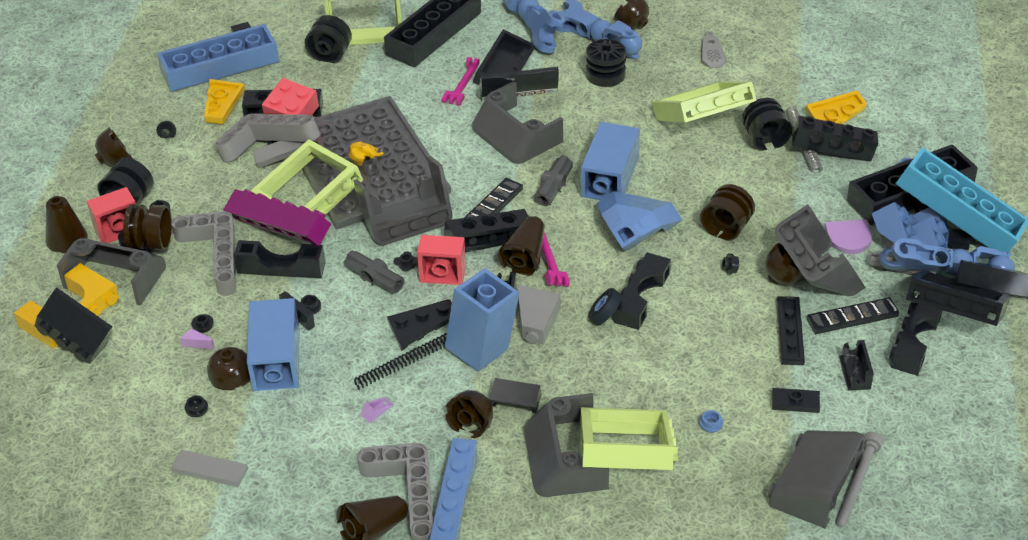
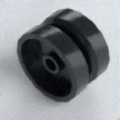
M323 15L316 19L305 37V47L314 59L335 63L341 59L351 42L352 33L349 26L342 19L332 15Z

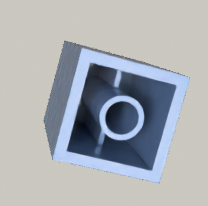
M600 122L581 166V197L602 200L614 191L626 192L639 159L640 128Z
M486 268L456 287L453 293L445 348L478 372L493 362L509 348L519 291Z
M295 298L249 302L247 365L253 391L299 388L300 328Z

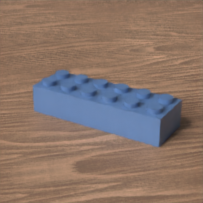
M265 24L157 52L160 70L170 91L209 81V79H218L279 62L277 44Z

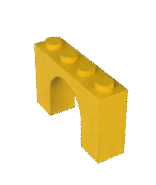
M81 263L64 275L67 288L82 297L83 300L80 304L98 317L103 310L114 305L119 299L115 283ZM30 300L14 312L18 327L53 349L58 346L55 340L48 335H42L34 326L37 315L43 307Z

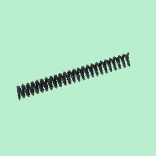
M444 333V335H440V337H437L432 341L430 340L429 343L426 342L425 345L422 344L421 347L418 346L417 349L414 348L413 350L406 352V354L398 356V358H394V360L391 359L390 362L387 361L386 364L383 363L382 366L379 365L378 368L375 367L374 370L371 369L370 372L367 371L366 374L363 373L362 376L359 375V377H355L354 383L358 387V390H360V386L357 385L356 379L362 385V388H364V384L360 380V377L366 383V386H368V382L364 378V375L370 381V384H372V380L368 376V373L370 374L371 378H373L374 382H376V379L372 374V371L374 372L375 376H377L378 380H380V377L376 372V369L378 370L379 374H381L382 378H384L382 371L385 372L386 376H388L386 369L389 371V374H392L391 369L388 366V363L390 364V367L393 369V372L395 373L396 370L394 366H396L397 370L399 371L400 368L398 364L401 365L402 369V362H404L405 367H407L406 360L409 361V365H411L409 357L413 360V363H415L413 355L417 358V361H419L418 355H420V359H423L421 352L424 353V357L427 356L425 350L428 351V355H430L429 349H431L432 353H434L433 347H435L436 351L438 352L437 345L442 350V346L440 343H443V347L445 348V335H447V333Z

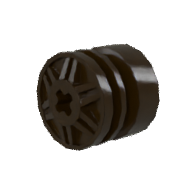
M733 184L722 185L716 190L715 194H713L701 211V224L710 235L717 237L719 232L723 231L718 238L731 241L739 236L754 214V200L740 186Z
M130 204L125 211L123 224L126 246L132 249H144L148 245L151 250H166L168 248L172 231L171 213L168 206L152 205L148 210L145 205L138 207L137 205Z

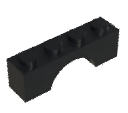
M238 240L234 252L238 274L322 278L326 264L323 245L301 244V247L295 253L279 255L267 250L260 241Z
M646 252L644 258L638 261L636 272L630 275L628 286L624 287L621 291L622 300L613 313L614 323L636 330L640 329L647 317L648 303L640 294L649 288L664 286L670 275L671 259Z
M915 302L910 303L907 312L909 317H904L901 327L903 332L899 331L895 341L897 347L893 346L890 352L889 359L893 360L891 368L919 376L925 360L927 346L921 343L916 335L923 331L936 330L943 310Z

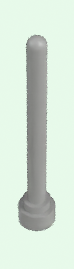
M867 432L865 434L864 452L836 521L839 527L846 526L872 456L882 447L883 437L876 432Z

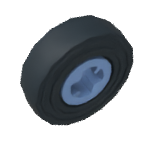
M614 288L607 289L591 307L588 318L596 325L606 322L618 308L622 295Z

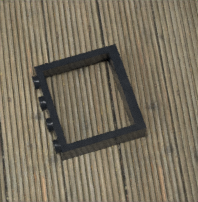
M922 270L912 277L906 300L997 326L1005 316L1011 295L958 283L953 278ZM989 312L996 314L995 320L987 318Z

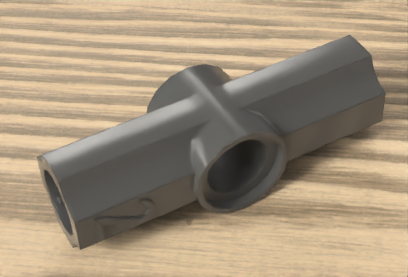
M561 155V157L556 158L550 170L544 171L541 185L534 195V201L539 205H551L557 193L562 192L560 191L561 188L565 187L567 176L573 168V162L568 156Z
M352 250L344 260L345 267L359 274L364 282H370L371 286L377 284L391 293H398L405 284L404 277L389 270L386 263L379 258L372 260Z

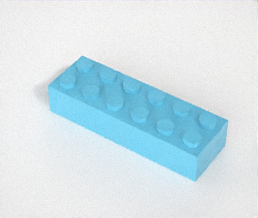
M924 147L920 149L896 182L902 190L919 199L921 203L929 206L940 216L954 223L956 227L973 236L975 240L989 248L998 249L999 252H1009L1028 225L1027 217Z

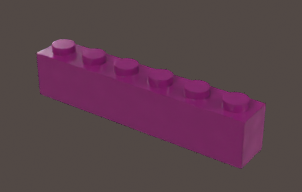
M235 189L223 211L230 212L232 217L240 222L320 246L331 226V223L325 219L326 215L318 210L312 212L301 205L298 208L288 201L283 203L274 197L269 199L261 193L255 195L247 189H244V191Z

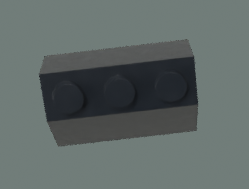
M57 287L37 315L34 325L42 335H48L55 340L59 347L69 350L79 361H85L89 364L106 347L113 327Z

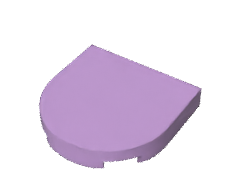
M867 219L825 222L824 227L832 240V247L843 251V253H862L871 244L872 234Z

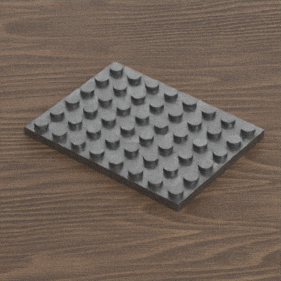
M391 96L314 118L321 135L313 140V142L351 163L353 162L348 155L349 146L354 142L368 143L377 147L378 152H384L381 157H375L374 159L366 156L363 165L358 166L363 178L361 183L368 189L369 196H374L380 201L381 208L418 197L419 183L423 179L431 177L427 158L430 157V154ZM316 157L302 168L316 195L341 173ZM446 180L448 193H451V186ZM355 188L327 213L336 229L364 220Z

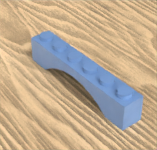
M452 439L430 540H459L464 505L469 486L474 477L478 458L477 440Z

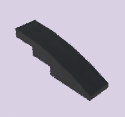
M966 260L960 261L955 278L956 282L1028 297L1027 273L1001 268L996 265Z

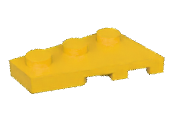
M209 79L208 100L206 101L204 113L205 122L224 124L243 95L244 90H246L245 84Z
M856 90L807 104L805 112L814 119L830 120L834 123L844 124L865 110L867 103L859 91Z

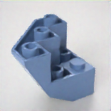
M614 191L597 202L603 218L625 251L633 248L660 229L667 231L683 221L673 204L667 201Z
M893 202L872 213L878 232L893 243L900 238L919 240L926 245L947 249L949 237L947 221L949 220L940 216L930 207L913 215L909 214L904 207H900Z

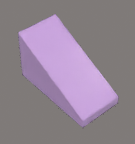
M192 328L180 338L182 347L214 348L212 338Z
M384 397L366 402L363 405L361 417L371 423L394 404Z

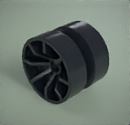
M121 158L98 183L97 189L99 195L102 196L127 187L136 205H138L142 198L152 189L154 181L150 171L142 163L132 158Z

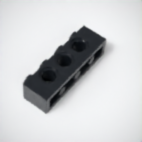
M314 89L317 92L319 106L312 116L320 117L322 116L323 108L322 89ZM244 90L242 101L244 116L248 114H264L262 104L272 90Z
M798 115L792 132V146L862 161H872L878 146V133L869 128L864 129L849 124L844 125L830 120L824 121L810 116Z
M525 209L445 220L444 236L464 237L465 251L499 246L508 240L529 215Z

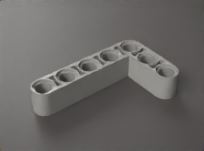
M248 114L215 142V145L223 161L230 162L238 158L256 140L306 142L308 139L312 141L317 139L321 132L312 115Z
M222 211L174 218L172 220V229L176 241L192 242L214 239V279L217 292L222 296L233 294L236 291V264L234 259L236 248L232 214Z
M422 443L372 446L361 449L358 452L357 459L362 476L371 478L407 474L411 539L430 540L433 514L427 447Z

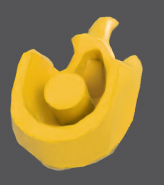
M360 141L354 142L349 146L348 155L354 164L362 166L366 156L374 159L375 157H381L384 152H378L377 147Z

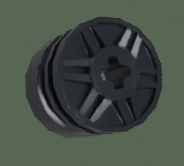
M599 39L590 43L586 48L587 80L600 87H612L623 82L626 77L625 46L613 39Z
M768 97L760 98L751 102L745 108L742 114V122L756 148L761 151L767 150L765 144L772 142L776 149L784 146L792 136L793 127L777 100Z

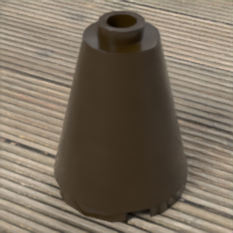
M54 196L46 202L45 243L53 252L66 253L73 242L80 238L87 239L88 234L67 199L62 196Z
M527 217L499 249L497 254L498 261L504 268L507 265L512 269V272L531 276L538 270L545 224L539 217Z
M397 495L344 503L338 507L336 515L337 524L341 522L344 529L340 531V534L344 540H378L406 518L408 505L404 499Z

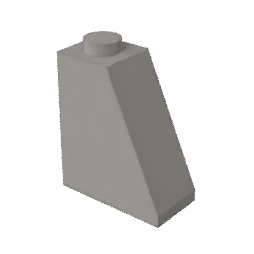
M518 285V308L522 340H526L531 344L538 343L544 345L561 309V294Z

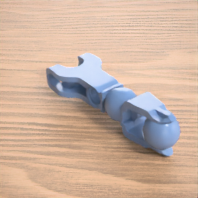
M503 0L508 9L519 13V16L531 29L534 46L541 52L554 53L556 48L554 33L558 26L563 28L566 21L560 13L551 14L540 6L537 0Z
M577 0L564 1L563 11H549L551 14L560 13L566 20L563 28L558 26L555 31L573 32L582 37L592 38L595 41L599 39L617 40L625 46L627 57L632 59L639 58L638 52L642 47L641 37L623 22L618 20L611 24L607 20H601L596 15L583 10L581 2Z
M900 238L893 243L892 247H887L879 255L880 264L884 268L899 271L925 270L937 272L941 270L942 273L948 271L956 276L961 260L977 262V258L990 259L987 264L1015 270L1014 262L1009 258L1012 255L1010 252H999L998 249L983 246L969 253L963 249L948 250L944 247L926 245L916 239ZM887 254H891L897 260L895 262H890L887 260L886 256ZM935 256L940 259L941 263L937 262Z

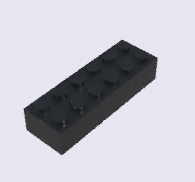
M429 0L384 36L385 54L416 67L481 13V0Z
M953 144L931 152L975 182L978 167ZM913 159L849 181L847 201L864 219H867L870 225L875 224L872 213L893 202L900 207H904L907 211L915 209L920 203L919 199L905 192L896 184Z

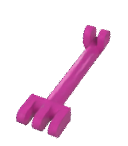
M467 57V71L454 91L446 90L442 97L443 103H446L449 99V104L453 105L456 100V105H461L465 99L462 91L480 64L479 59L475 58L472 61V57Z
M544 231L542 251L549 268L544 275L547 285L569 287L570 280L567 272L558 270Z

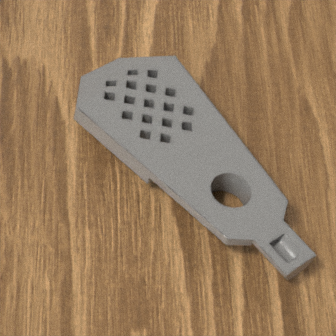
M705 31L706 37L703 38L702 63L709 68H720L727 61L718 37L713 35V31Z

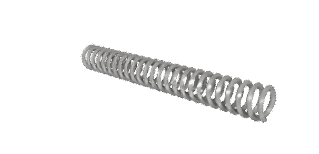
M790 106L787 108L786 114L794 130L795 120H797L800 114L796 106ZM801 148L811 172L814 173L813 170L819 167L817 170L821 168L818 171L820 173L823 167L820 164L816 151L810 150L806 153L808 149Z

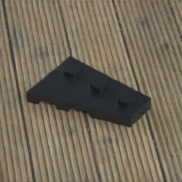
M450 299L387 317V321L401 351L416 340L419 341L424 338L426 334L433 330H438L449 323L452 305Z

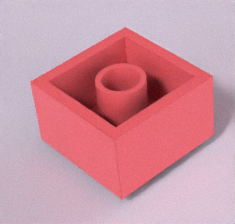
M283 77L262 104L264 114L313 115L319 106L316 90Z
M127 187L87 201L94 231L100 242L110 243L118 240V234L123 231L127 207L130 204L136 205Z
M421 235L417 251L420 282L461 285L466 270L464 237Z

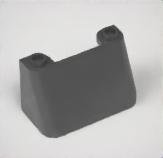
M808 204L777 225L775 229L777 238L810 285L847 296H853L866 288L843 253L836 258L827 252L832 246V240Z
M807 430L804 434L800 433L793 455L776 484L772 483L769 489L770 507L826 529L830 521L829 513L836 506L837 496L850 471H854L859 465L865 435L856 431Z

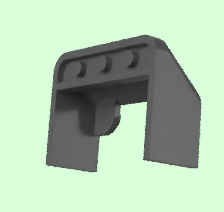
M515 81L489 93L472 122V130L515 164L524 163L563 142L562 117L546 125L536 119L521 123L507 112L517 106V85Z
M432 156L427 157L431 177L425 178L419 183V196L381 208L380 201L376 197L369 196L368 189L358 179L353 180L360 211L372 238L379 245H387L445 226V220H452L453 214L443 165Z
M84 238L73 242L57 264L63 289H68L64 275L80 263L85 265L87 261L137 271L131 280L136 304L140 306L166 269L165 259L161 256L142 250Z
M593 393L555 397L545 404L524 425V435L533 484L538 495L552 497L609 490V468L583 467L580 454L572 451L561 452L556 424L580 422L581 407L593 408Z

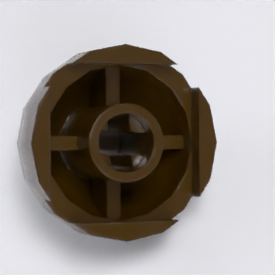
M626 0L628 3L624 7L620 5L613 18L614 21L619 20L630 26L632 30L639 27L643 28L648 23V3L645 0Z
M110 127L97 137L95 148L98 153L95 156L101 164L106 163L113 167L121 158L133 159L131 154H128L125 145Z
M777 243L771 248L765 260V267L770 281L774 284L780 283L785 286H791L804 279V276L781 243Z
M225 347L216 351L210 357L207 365L208 378L215 388L228 391L235 390V388L241 385L242 387L250 381L247 354L237 347Z
M462 391L446 404V420L450 428L456 432H459V429L464 430L462 425L471 426L475 422L478 428L469 431L473 434L471 438L475 439L480 437L492 423V404L484 394L478 391Z

